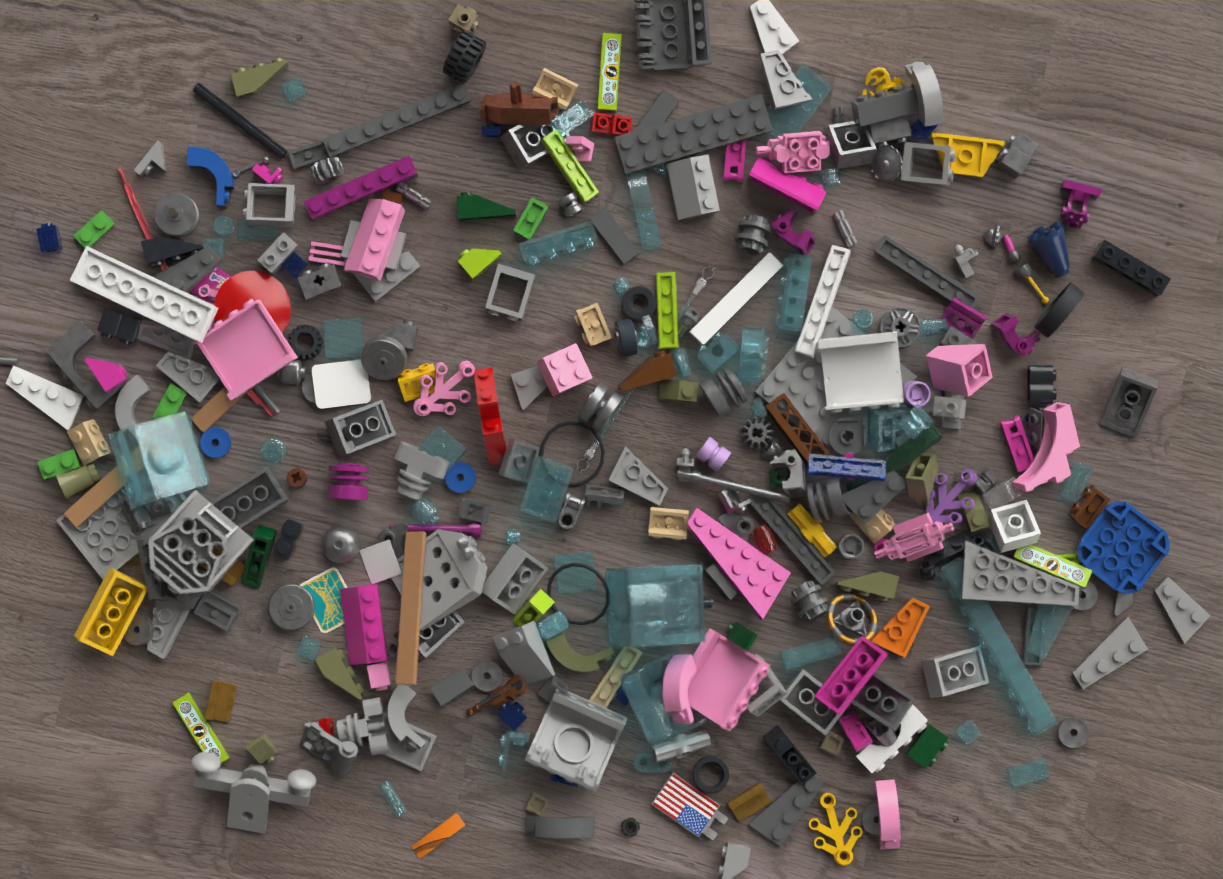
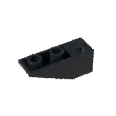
M160 236L141 241L148 266L152 265L153 268L164 265L163 262L180 261L183 256H192L203 250V245Z
M778 725L763 736L801 785L817 774Z

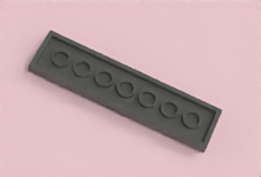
M760 94L615 137L625 174L627 175L773 132L763 96Z

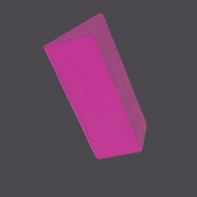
M861 636L816 693L815 697L840 716L888 654L864 636Z

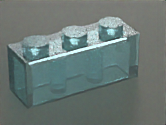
M833 635L780 650L785 669L789 670L841 655L842 651L838 639Z

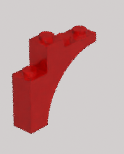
M490 367L475 370L474 378L483 435L491 467L502 464L507 446L493 369Z

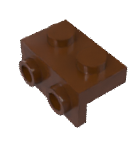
M1093 485L1086 487L1082 491V497L1071 506L1070 513L1068 514L1070 518L1086 530L1110 500L1099 491V488Z

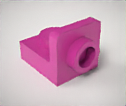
M256 164L252 168L253 172L267 184H278L283 178L281 175L283 171L279 167L272 176L270 175L272 171L265 165L260 167Z

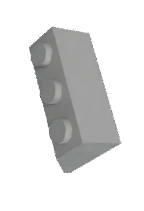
M709 155L691 157L666 164L677 221L712 215L720 211Z
M513 543L485 581L482 592L516 615L549 568Z

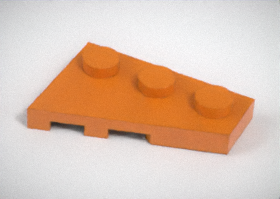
M911 598L873 637L871 642L906 658L930 606L915 598Z

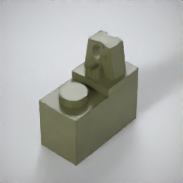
M917 452L906 476L909 498H915L917 505H929L930 494L934 487L933 483L939 473L936 454Z

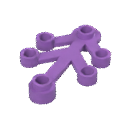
M966 469L961 473L960 481L948 495L946 486L948 477L943 473L937 475L935 481L938 484L939 505L934 510L933 499L936 496V492L932 489L929 505L926 506V513L929 512L933 523L937 521L942 524H959L962 521L961 514L957 512H952L949 516H941V514L945 510L962 508L970 510L974 507L975 502L969 497H965L961 501H953L966 485L972 486L976 483L977 474L970 469ZM966 474H970L968 480H965ZM943 476V482H939L940 477ZM970 500V505L966 507V502ZM958 515V519L953 521V517Z

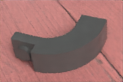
M529 815L526 816L525 835L541 838L594 837L595 817H545Z

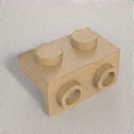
M544 68L532 93L545 95L549 98L558 97L559 109H567L578 84Z
M598 303L576 310L577 315L574 317L578 327L582 325L584 329L582 337L585 344L589 343L590 347L612 339Z
M94 419L82 422L67 431L84 466L111 453Z
M651 507L648 536L657 539L663 537L673 540L686 539L687 527L685 524L688 521L689 511Z
M883 509L866 524L854 512L849 515L874 544L896 525L893 518L886 514Z

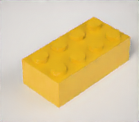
M110 567L74 636L79 641L113 656L147 592L146 585Z

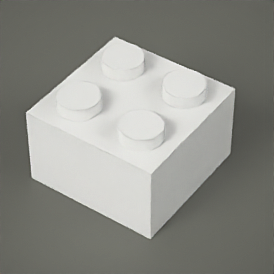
M1027 500L991 509L988 516V522L1001 553L1035 544L1041 534Z

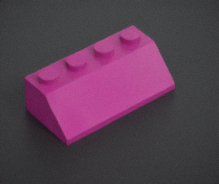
M765 156L763 158L758 157L747 180L813 214L817 212L826 194L823 186L817 183L812 185L806 182L807 178L800 174L795 176L791 173H784L782 165L777 167L772 164L773 161Z
M379 584L340 589L350 665L387 661L388 654Z

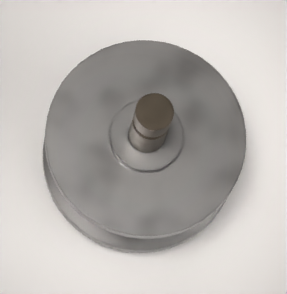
M170 193L158 201L154 217L162 231L171 236L181 237L188 235L196 228L199 221V210L194 201L188 196L181 193Z

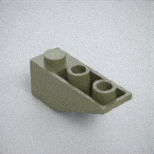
M278 58L272 60L271 64L259 63L253 65L252 69L240 68L235 70L231 77L238 99L258 94L289 66L288 61Z
M874 572L837 581L836 584L841 585V590L851 592L853 588L859 590L858 594L870 597V593L878 595L877 599L888 601L889 598L894 599L899 576L884 572Z
M336 647L315 659L326 678L359 700L364 698L363 694L365 691L360 683L357 684L353 677L356 675L351 666L347 667L344 661L346 656L342 649L338 650Z

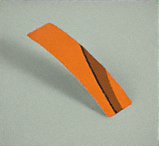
M455 813L412 845L411 848L419 858H422L464 827L465 823Z

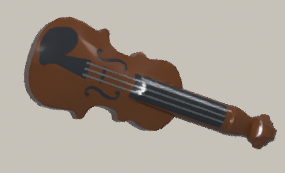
M515 675L510 680H507L504 686L493 690L489 697L476 703L473 708H469L466 711L467 715L473 716L491 704L500 707L502 704L507 703L509 699L512 701L516 700L526 692L527 686L524 678L520 675Z

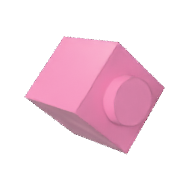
M387 661L367 665L371 688H376V691L388 689L387 685L391 684Z

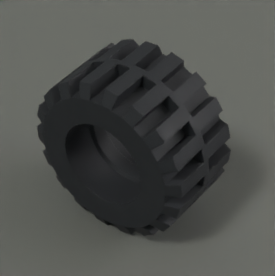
M468 31L461 33L445 60L443 73L462 84L466 83L483 57L486 41Z

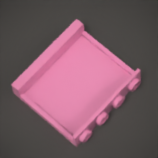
M253 299L243 304L244 308L239 312L236 309L227 315L228 319L224 322L219 320L212 325L213 329L206 333L202 343L196 340L193 342L194 345L198 344L229 393L226 395L230 401L238 398L298 358L260 299L256 301Z
M710 628L693 655L697 671L690 679L688 685V701L690 707L722 728L731 731L736 726L740 714L747 708L751 696L757 692L758 685L762 678L767 675L770 665Z

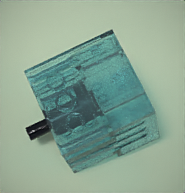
M702 564L606 569V582L610 590V604L607 617L608 639L611 646L638 647L705 643L704 608H712L713 600L711 596L703 597Z

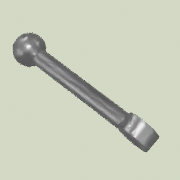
M264 156L262 160L245 168L233 170L232 174L234 177H239L241 173L252 169L256 164L269 163L270 159L268 156Z

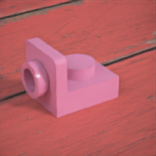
M567 136L565 144L572 147L578 162H590L594 143L583 136Z

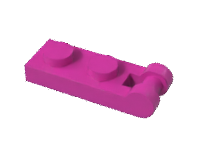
M746 140L726 146L723 181L737 180L739 183L743 182ZM730 167H738V173L730 172Z
M1019 415L1009 421H1000L1017 472L1028 469L1034 461V457ZM1016 427L1018 432L1011 434L1010 428Z

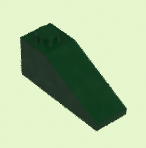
M462 192L461 196H457L459 221L517 216L516 210L481 196L472 195V192Z
M258 525L252 536L254 541L250 544L241 583L260 588L277 530Z
M736 621L734 624L730 623L725 631L727 639L746 651H749L758 636Z

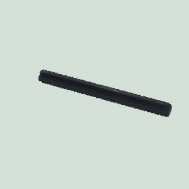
M201 83L195 85L193 92L278 158L283 159L288 151L204 85Z

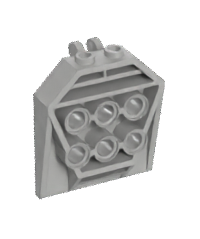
M194 490L149 540L150 568L154 571L153 576L161 582H167L169 584L167 587L175 594L178 592L180 594L210 592L254 539L199 492ZM191 520L193 528L190 531H186L184 525L187 521ZM202 533L208 535V540L204 544L199 541V536ZM173 538L178 540V546L175 549H171L169 546V542ZM220 545L223 552L220 556H215L214 548ZM187 551H191L193 558L187 562L184 559V554ZM202 563L207 565V571L204 574H201L198 570Z
M437 529L426 538L420 630L423 631L481 595L487 572V566L484 563L486 559L476 549L475 546L477 544L471 536L468 537L462 533ZM404 555L397 559L402 574L391 577L401 595Z

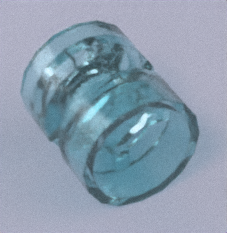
M919 404L910 410V415H904L898 421V424L913 440L922 434V428L927 429L934 423V420Z

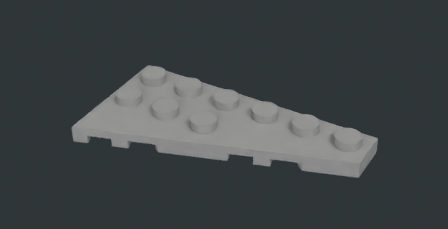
M965 541L961 599L1078 606L1079 586Z

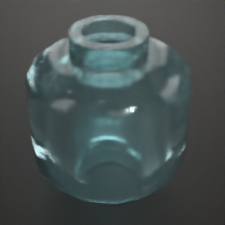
M270 438L263 443L261 454L266 461L278 463L286 457L287 447L282 440Z
M422 497L412 506V516L422 526L428 523L432 526L440 518L438 516L440 508L431 498L424 499Z

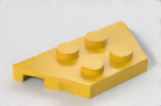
M931 133L934 145L951 146L953 151H956L955 162L951 164V170H954L956 175L982 178L1005 144V141ZM936 150L943 168L945 151Z

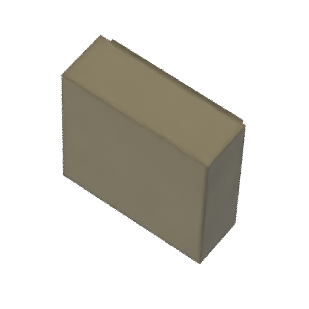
M829 731L824 737L820 748L838 756L845 738Z
M533 791L525 809L538 816H543L551 799Z

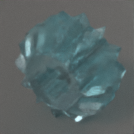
M558 611L538 622L536 626L541 638L547 640L567 629L569 624L566 616L561 611Z

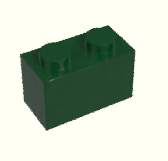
M928 723L905 754L926 769L927 766L931 767L937 760L936 754L939 751L942 752L947 747L948 737Z

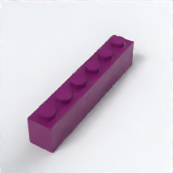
M407 156L304 201V204L311 219L315 221L394 187L400 182L417 177L418 173L411 157Z

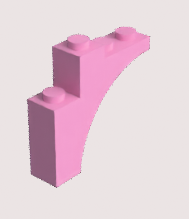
M1056 402L1043 409L1044 433L1041 446L1029 468L1019 478L1012 481L1014 489L1030 492L1039 484H1044L1048 481L1061 483L1071 475L1066 455L1073 453V450L1080 447L1070 404Z

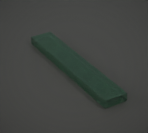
M930 423L847 484V491H851L889 472L895 471L897 473L942 440V435L933 423Z

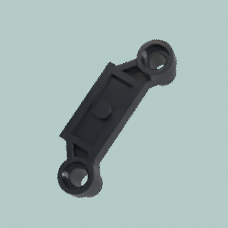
M962 532L941 541L944 548L926 555L924 560L921 561V578L925 581L933 580L936 576V566L964 554L965 541L988 550L987 543L982 536L963 535Z

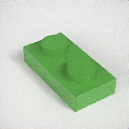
M532 197L513 231L531 240L549 206Z
M101 210L74 237L84 248L86 246L91 248L116 224Z
M170 383L152 417L171 426L188 392Z
M75 449L38 461L44 480L81 467Z

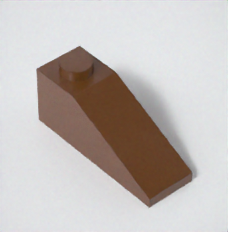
M665 350L654 352V356L648 357L617 385L618 390L626 391L677 376L672 354L665 352Z

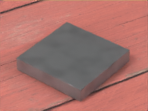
M510 438L498 475L529 484L540 447Z

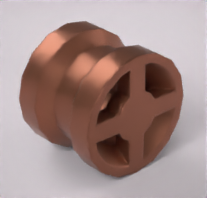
M293 468L287 474V481L294 487H302L307 482V473L303 469Z

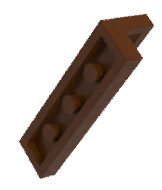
M785 393L763 408L793 449L796 450L808 469H811L830 455ZM782 398L787 404L786 412L779 411L774 405ZM789 416H796L798 418V428L791 427L788 424ZM800 431L809 433V443L800 440ZM812 446L819 447L824 453L816 460L811 454Z

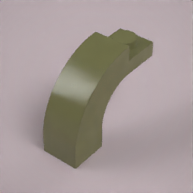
M564 633L546 641L551 653L558 662L569 669L580 672L600 669L597 661L601 660L604 663L611 660V655L615 654L612 646L592 655L578 654L570 647Z

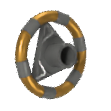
M850 592L835 596L828 604L826 611L827 624L832 634L838 640L847 645L854 646L860 638L852 639L843 635L837 626L859 636H864L869 641L873 639L878 628V618L874 607L868 600ZM846 600L855 601L833 619L835 607L839 602ZM860 604L869 613L871 619L867 635L863 621L865 615L863 610L860 609Z

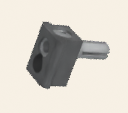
M692 307L688 308L683 315L682 326L678 330L679 337H682L686 330L691 329L701 318V314Z

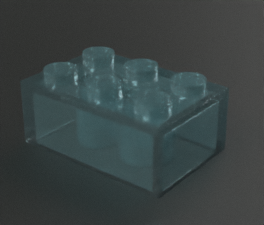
M538 455L519 511L556 523L575 467Z

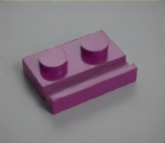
M954 297L939 322L947 327L951 326L973 339L987 317Z

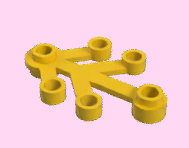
M824 793L820 797V803L826 808L832 829L821 824L817 818H811L808 825L810 829L818 830L834 839L837 848L826 843L824 838L820 836L814 839V845L818 849L822 848L833 854L837 864L846 866L852 862L853 853L851 850L863 833L859 826L852 827L850 831L851 836L844 845L843 836L852 820L857 817V811L852 807L847 808L845 811L846 816L839 827L833 807L836 799L833 794ZM830 797L831 802L828 804L824 803V798ZM853 810L855 812L854 816L849 817L848 811ZM817 821V827H811V822ZM859 829L860 834L854 835L853 830ZM818 839L823 840V844L821 846L816 845V841ZM842 852L847 854L845 859L840 858Z

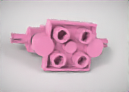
M820 131L790 133L777 136V139H769L767 146H756L755 152L756 155L767 154L770 160L782 162V171L784 173L821 170V159L829 156L830 143Z
M929 512L894 525L893 529L896 535L886 540L884 548L875 551L874 554L877 555V559L887 555L891 560L898 557L900 559L906 557L907 562L943 549L941 541L945 539L944 533L953 531L954 527L952 523L944 526L941 522L936 521L933 523Z

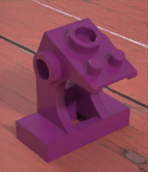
M1064 180L1060 189L1069 191L1066 207L1063 206L1060 217L1063 218L1062 224L1070 228L1081 229L1083 223L1086 224L1089 218V212H1086L1089 198H1099L1102 189ZM1073 200L1082 202L1080 213L1071 210Z
M788 208L786 210L787 214L777 216L772 225L781 240L797 249L806 257L817 242L816 238L807 229L804 233H796L791 229V224L798 212L796 208L792 210Z
M1005 313L992 322V327L1000 334L1009 349L1024 357L1032 353L1035 348L1034 343L1036 341L1039 342L1041 339L1039 338L1041 333L1036 330L1025 337H1019L1015 331V326L1019 323V320L1014 315Z

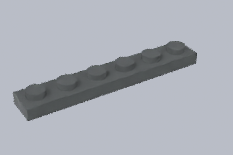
M886 235L883 236L874 250L875 253L950 302L955 297L974 309L981 297Z
M752 494L746 498L747 500L751 499L752 502L750 504L820 585H823L836 574L773 499Z

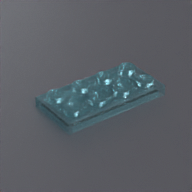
M804 63L796 72L795 77L797 80H800L802 87L811 96L812 100L811 102L776 110L773 104L770 106L767 113L773 132L768 134L777 139V136H783V134L799 133L834 87Z

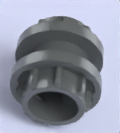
M758 215L745 216L738 224V228L742 233H738L735 236L738 250L749 255H760L768 247V241L764 237L770 236L772 229L769 227L768 220Z
M808 581L798 586L790 595L792 597L790 601L792 606L799 605L801 611L798 613L800 619L804 618L806 622H812L826 614L827 604L829 603L827 597L821 598L818 593L822 588L820 585H815L813 581Z

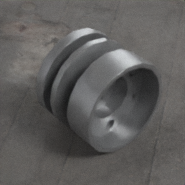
M906 307L890 309L881 317L878 323V333L897 332L898 349L911 345L918 338L921 330L918 316L913 310ZM898 322H900L901 325L905 326L902 332H900L899 329L895 328V326L898 325Z
M728 367L723 369L726 378H723L719 372L716 373L718 383L708 378L699 384L719 418L731 411L728 405L730 401L736 407L740 406L736 399L737 397L743 403L748 401L741 382Z
M841 476L827 479V488H825L821 481L817 482V486L814 483L807 486L809 506L818 523L824 522L825 518L828 521L831 520L832 511L837 518L851 514V509L842 499V494L848 491Z

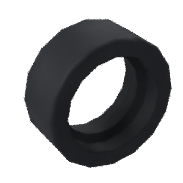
M706 756L695 764L693 779L701 791L716 793L727 785L729 770L722 759L715 756ZM714 763L721 768L722 778L718 784L708 786L701 781L700 770L705 764Z

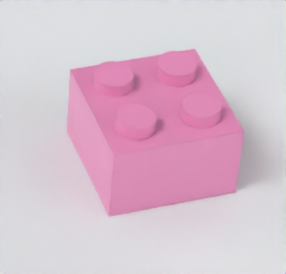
M576 343L537 362L553 397L592 379L591 373Z

